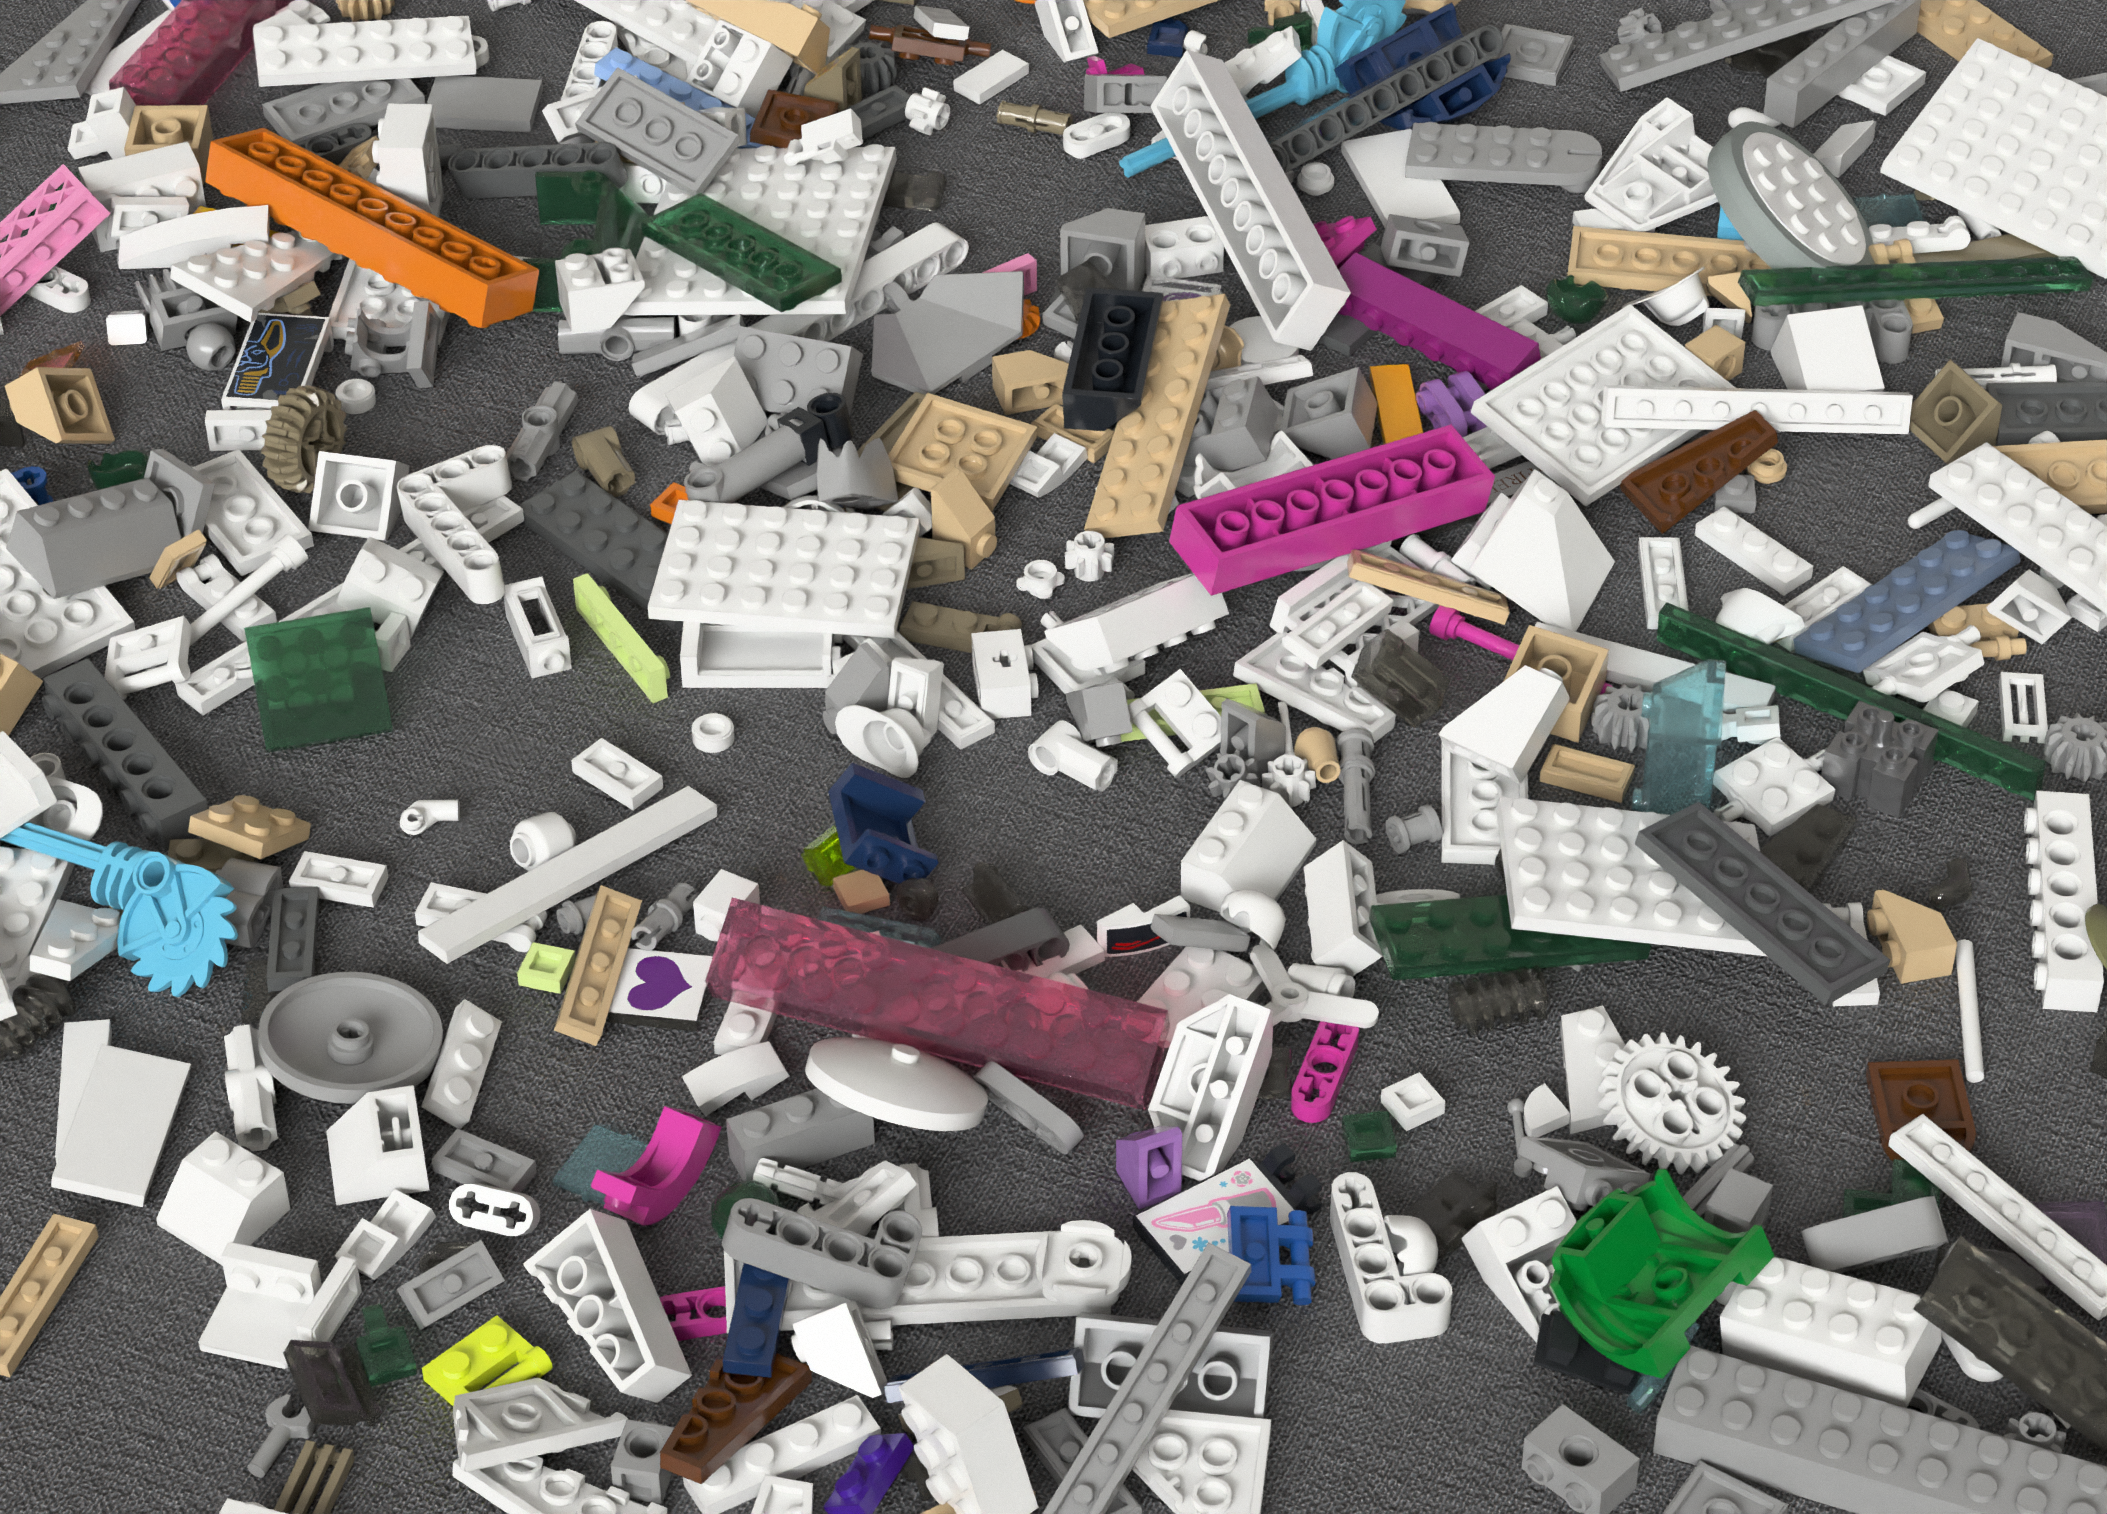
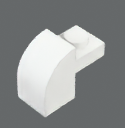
M124 87L91 95L86 121L73 124L68 151L74 159L95 156L106 151L112 159L125 156L124 147L136 104Z

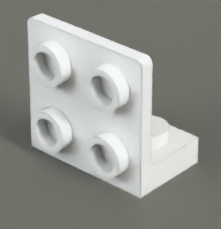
M228 1242L221 1254L227 1287L198 1341L200 1350L287 1369L300 1347L296 1324L322 1286L318 1261Z

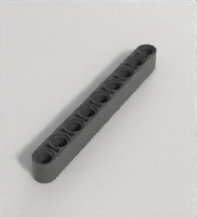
M1489 24L1463 32L1267 140L1284 173L1289 172L1497 56L1503 48L1504 40L1502 33L1497 27Z

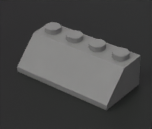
M144 478L17 511L6 549L53 599L152 573L165 547L180 540L181 536L172 502L149 478Z
M1081 1312L1076 1317L1074 1348L1079 1347V1349H1082L1085 1366L1078 1375L1071 1376L1068 1412L1071 1415L1102 1417L1161 1320ZM1218 1326L1170 1405L1169 1410L1264 1419L1274 1331Z

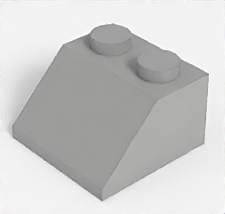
M1107 208L1063 224L1060 229L1061 280L1090 284L1103 289L1138 291L1145 275V213Z
M1359 367L1287 389L1280 431L1282 430L1297 447L1330 459H1336L1370 449L1378 403Z

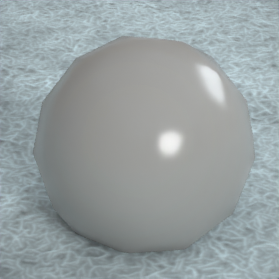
M216 323L200 324L190 332L186 342V350L189 359L196 367L209 372L221 370L231 362L235 353V343L233 336L225 327Z

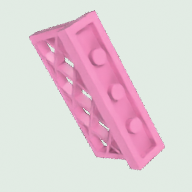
M64 164L0 222V241L9 234L7 241L0 243V316L111 214ZM62 183H64L62 190L55 191ZM57 203L54 210L48 211L51 204ZM34 209H36V212H35L34 216L28 217V215H29ZM29 229L28 234L21 237L22 231Z

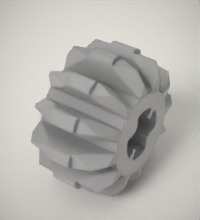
M1623 683L1620 689L1607 686L1605 693L1597 695L1596 701L1593 704L1591 725L1593 726V732L1599 736L1600 743H1612L1614 751L1620 747H1626L1632 753L1635 746L1648 749L1651 741L1658 740L1662 729L1664 711L1662 703L1656 700L1655 692H1643L1641 684L1635 688H1628Z
M2076 712L2073 719L2060 716L2056 724H2051L2046 732L2043 753L2045 755L2044 761L2051 764L2052 773H2065L2066 780L2076 777L2084 784L2089 777L2101 780L2103 774L2107 772V722L2097 723L2095 715L2090 718H2082Z

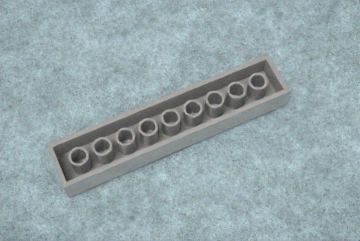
M1690 1345L1691 1348L1676 1365L1657 1416L1653 1453L1695 1466L1699 1461H1702L1732 1477L1856 1514H2107V1466Z

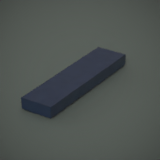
M1077 1347L961 1366L987 1388L1078 1375L1084 1368L1085 1362L1082 1349ZM921 1371L894 1375L884 1386L887 1403L903 1401L899 1386Z

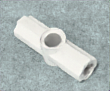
M247 1024L234 1027L229 1035L224 1036L228 1070L225 1071V1081L231 1112L234 1111L233 1120L238 1145L245 1146L251 1151L268 1149L269 1145L278 1139L273 1104H277L273 1075L267 1070L260 1057L258 1045L259 1030Z

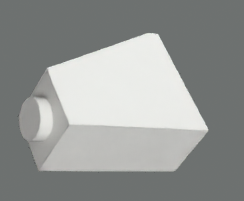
M1525 665L1445 725L1440 731L1439 736L1447 751L1521 784L1570 697L1563 684V679L1557 673L1547 668H1541L1537 671Z

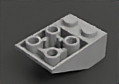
M1259 376L1246 380L1238 379L1228 385L1211 390L1205 389L1183 465L1197 467L1195 460L1199 453H1201L1211 467L1218 470L1233 471L1267 461L1279 410Z

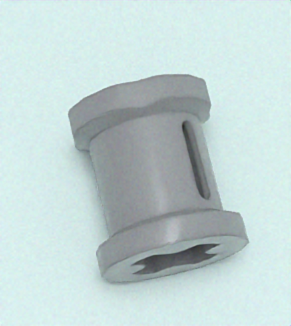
M1429 804L1420 806L1418 812L1401 818L1396 815L1389 817L1385 823L1387 837L1392 848L1398 854L1406 852L1412 845L1426 840L1433 843L1442 838L1439 817Z

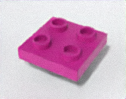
M1348 216L1336 223L1327 224L1326 221H1320L1313 224L1337 269L1355 252L1359 253L1362 251L1365 240L1377 230L1371 216L1359 219Z

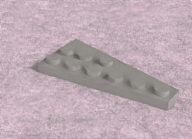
M141 0L85 1L0 73V104L80 98Z

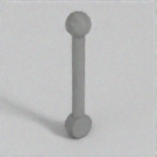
M1514 1098L1508 1102L1507 1110L1513 1116L1516 1151L1518 1152L1521 1138L1524 1136L1522 1114L1524 1113L1525 1104L1522 1100ZM1517 1154V1160L1514 1162L1515 1175L1521 1178L1530 1176L1532 1173V1162Z

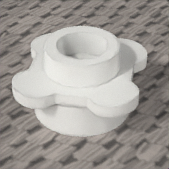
M1035 560L1025 566L1024 577L1017 579L1016 586L1021 591L1028 590L1033 596L1046 599L1053 595V590L1057 586L1064 584L1065 577L1061 572H1057L1056 566L1046 560Z

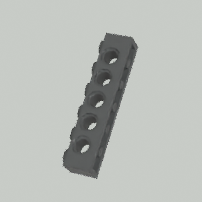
M87 658L44 677L43 683L46 696L42 697V703L47 715L52 720L56 718L59 720L62 730L70 743H78L85 761L90 767L96 765L106 787L110 791L115 789L119 793L123 807L128 814L135 813L146 836L149 839L155 837L165 851L169 850L170 840L194 839L198 837L188 832L190 816L208 809L206 798L92 662Z

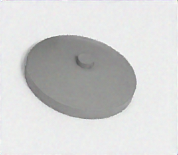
M335 972L304 979L277 994L268 1003L260 1018L258 1045L263 1064L273 1077L286 1087L321 1101L356 1104L367 1092L411 1085L416 1087L423 1082L436 1066L442 1048L443 1030L440 1016L435 1007L424 995L411 986L378 974Z

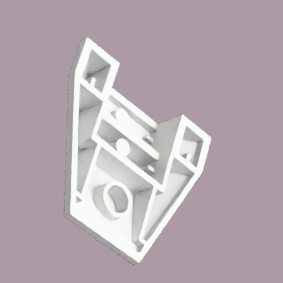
M1667 97L1639 118L1586 192L1585 200L1629 231L1637 232L1649 231L1715 204L1718 200L1710 183L1707 168L1708 156L1713 147L1695 135L1693 114Z

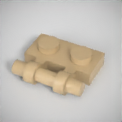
M1990 603L1956 606L1928 625L1932 635L1947 637L1958 634L1969 625L1975 626L1980 632L1981 638L1970 646L1982 650L1983 658L1994 657L1996 661L2009 660L2011 655L2026 654L2027 650L2025 638H2018L2019 630L1988 612L1986 607Z

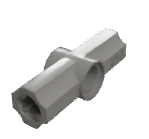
M621 315L611 328L572 334L567 320H559L558 343L561 354L601 353L605 358L612 361L625 360L633 352H641L676 338V322L674 317L633 318L631 315Z
M554 381L551 386L545 387L536 405L527 408L522 413L523 427L506 454L509 472L513 475L514 479L528 482L532 476L538 474L546 458L559 450V435L578 404L577 393L572 391L567 383Z

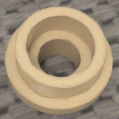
M1772 448L1747 467V473L1754 475V480L1763 484L1778 482L1785 477L1787 472V464L1784 461L1783 454Z

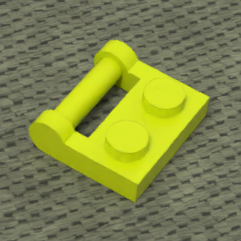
M496 1315L422 1367L424 1381L454 1406L456 1395L478 1391L517 1362H519L517 1366L484 1389L529 1380L534 1376L541 1378L551 1371L553 1366L549 1356L539 1346L533 1347Z

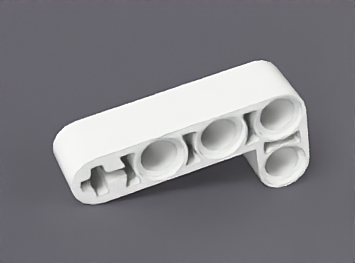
M1347 1172L1336 1177L1331 1185L1330 1223L1363 1335L1376 1343H1392L1441 1335L1450 1324L1452 1286L1450 1282L1442 1275L1436 1273L1400 1276L1372 1182L1365 1175L1356 1172Z

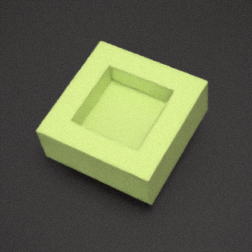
M532 942L517 972L519 986L561 994L575 964V950Z

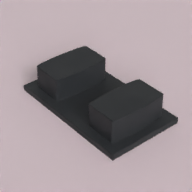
M1557 1310L1554 1316L1542 1314L1533 1364L1635 1397L1639 1372L1613 1362L1598 1352L1577 1332L1561 1311Z

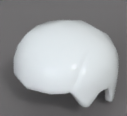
M1243 889L1233 891L1225 896L1219 912L1226 921L1238 926L1244 933L1254 932L1260 936L1259 945L1266 946L1275 951L1284 930L1286 918L1283 909L1271 896L1257 890Z
M1386 1215L1384 1224L1392 1251L1397 1254L1399 1264L1397 1265L1399 1275L1433 1273L1437 1263L1438 1246L1436 1237L1429 1225L1420 1218L1412 1216Z

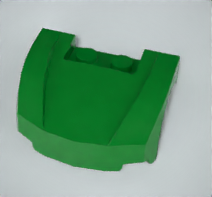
M1658 1169L1655 1172V1181H1650L1628 1194L1623 1189L1617 1188L1605 1196L1575 1223L1557 1246L1552 1256V1264L1555 1271L1549 1288L1563 1315L1577 1332L1598 1352L1628 1369L1663 1379L1691 1348L1684 1332L1696 1322L1697 1318L1715 1298L1723 1293L1731 1281L1748 1286L1775 1255L1762 1226L1754 1225L1749 1231L1739 1233L1726 1232L1713 1226L1690 1208L1679 1193L1669 1172L1666 1169Z

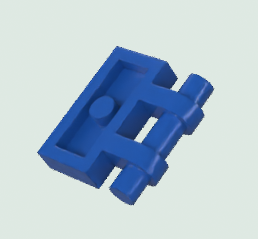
M1229 1207L1227 1212L1229 1253L1251 1264V1273L1234 1302L1278 1303L1281 1298V1285L1292 1288L1293 1303L1295 1305H1308L1312 1302L1311 1288L1315 1286V1269L1310 1267L1309 1248L1313 1246V1230L1308 1227L1307 1213L1305 1211L1295 1210L1288 1214L1289 1225H1278L1277 1207ZM1279 1246H1286L1290 1249L1291 1265L1280 1264Z

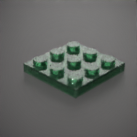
M370 607L244 628L266 753L393 731Z

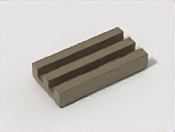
M306 1440L273 1510L287 1514L291 1513L314 1462H316L292 1514L307 1513L311 1503L315 1500L329 1465H333L335 1467L313 1514H330L355 1461L353 1450L343 1448L342 1452L339 1453L335 1452V1447L329 1444H325L323 1449L317 1448L316 1442Z

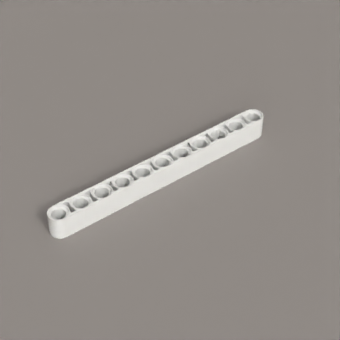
M932 223L863 262L846 314L769 315L749 328L828 342L887 308L886 302L890 298L883 294V288L895 281L904 289L907 295H910L929 284L934 275H944L957 268L968 254V242L941 223ZM737 340L706 351L640 388L630 400V414L658 435H665L664 420L678 419L665 393L733 357Z

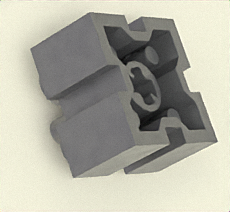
M1859 701L1846 719L1844 733L1838 731L1825 750L1821 776L1836 789V795L1852 800L1855 794L1868 799L1867 807L1899 818L1912 799L1914 786L1920 787L1932 768L1939 730L1908 718L1901 723H1897L1894 721L1892 712Z

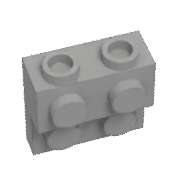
M1522 1136L1517 1154L1534 1162V1170L1547 1175L1543 1188L1550 1190L1558 1186L1569 1208L1579 1211H1586L1588 1205L1594 1207L1617 1188L1623 1189L1628 1194L1648 1183L1650 1173L1587 1142Z

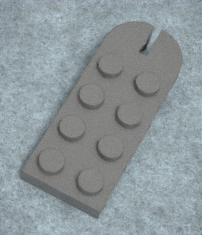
M1435 122L1413 123L1405 165V178L1559 185L1563 190L1570 193H1586L1601 173L1602 148L1597 139L1580 131L1552 130L1544 127L1533 129L1512 128L1505 125L1491 127L1474 126L1472 124H1437Z

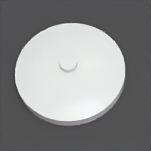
M854 1037L824 1039L811 1047L805 1066L806 1075L813 1085L837 1102L874 1118L907 1127L934 1131L970 1129L980 1124L988 1103V1095L985 1089L964 1071L929 1053L908 1045L889 1041Z

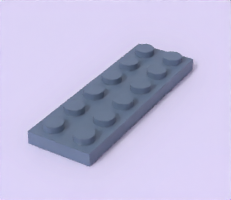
M1964 530L1951 531L1929 548L1920 551L1917 556L1904 565L1895 568L1889 575L1874 585L1867 587L1864 592L1849 602L1840 605L1833 613L1821 621L1812 624L1809 629L1794 638L1795 653L1860 673L2020 563L2019 551L1995 539L1975 536Z

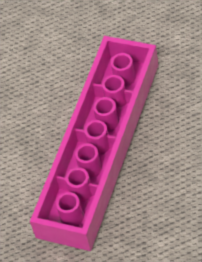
M1451 424L1178 505L1169 542L1212 596L1346 555L1354 549L1362 550L1485 512L1495 475Z

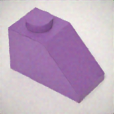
M1157 1126L1142 1132H1134L1116 1140V1171L1138 1209L1157 1204L1181 1192L1182 1132L1179 1127Z

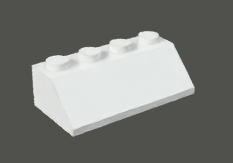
M1194 573L1154 584L1044 632L1050 642L1085 670L1089 671L1104 667L1106 673H1110L1129 666L1128 658L1133 655L1135 661L1157 654L1159 652L1158 644L1163 643L1164 648L1188 640L1186 636L1188 631H1192L1193 635H1198L1216 628L1214 620L1229 614L1222 593L1211 596Z

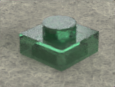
M1388 1111L1342 1116V1131L1350 1162L1396 1157L1397 1144Z

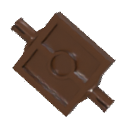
M873 24L870 27V40L890 42L892 44L891 51L899 52V57L905 59L919 60L920 55L935 57L934 62L938 64L955 65L956 61L963 62L964 56H968V54L987 58L990 55L991 43L972 41L970 38L964 41L934 37L924 28L899 24L897 27L892 26V28Z

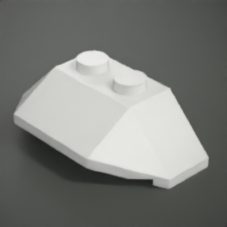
M1228 994L1219 999V1001L1178 1022L1148 1111L1154 1127L1174 1126L1180 1128L1182 1132V1175L1202 1181L1222 1171L1242 1142L1272 1056L1273 1009Z

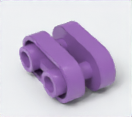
M1468 371L1450 375L1448 378V388L1440 379L1423 382L1420 385V392L1416 393L1417 406L1422 415L1426 414L1434 429L1452 424L1457 432L1464 437L1467 436V427L1470 428L1472 433L1488 427L1471 413L1474 401L1485 395V393Z

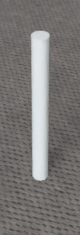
M1963 939L1957 941L1956 965L1965 1075L1967 1081L1977 1083L1984 1079L1974 951L1973 943Z

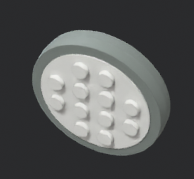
M1749 121L1743 122L1730 130L1712 148L1707 161L1710 183L1724 213L1745 240L1744 246L1750 253H1756L1780 276L1812 295L1849 292L1856 288L1872 271L1875 262L1868 248L1874 243L1863 216L1835 176L1800 143L1774 127Z

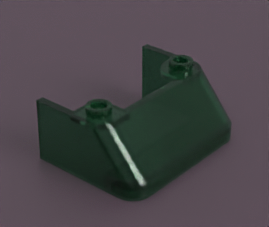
M594 170L584 172H536L535 174L540 225L596 224L594 240L579 238L571 241L562 249L561 258H523L522 261L539 269L533 311L531 312H563L559 302L555 260L565 259L568 255L576 253L585 255L600 254L609 248L631 249L634 258L636 259L650 225L649 215L608 177Z

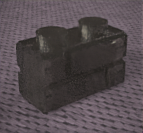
M1385 629L1365 644L1357 659L1358 663L1352 672V679L1413 728H1416L1437 713L1450 682L1447 676L1389 629Z

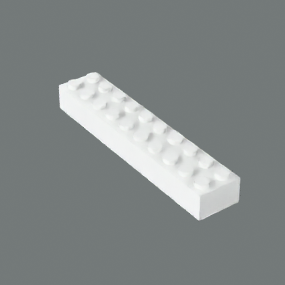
M1186 50L1150 107L1274 342L1311 351L1325 333L1340 308L1345 304L1351 292L1223 60Z

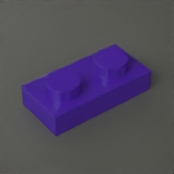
M905 1433L869 1436L859 1446L858 1454L845 1474L837 1480L833 1493L823 1506L828 1514H873L914 1449V1445Z

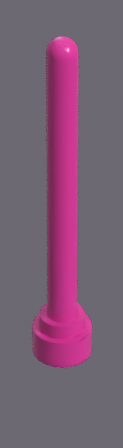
M1440 605L1430 623L1429 632L1434 636L1444 640L1449 638L1455 640L1460 637L1510 660L1514 659L1520 646L1465 622V617L1461 616L1460 611L1454 608ZM1605 682L1600 695L1605 693L1607 686H1613Z

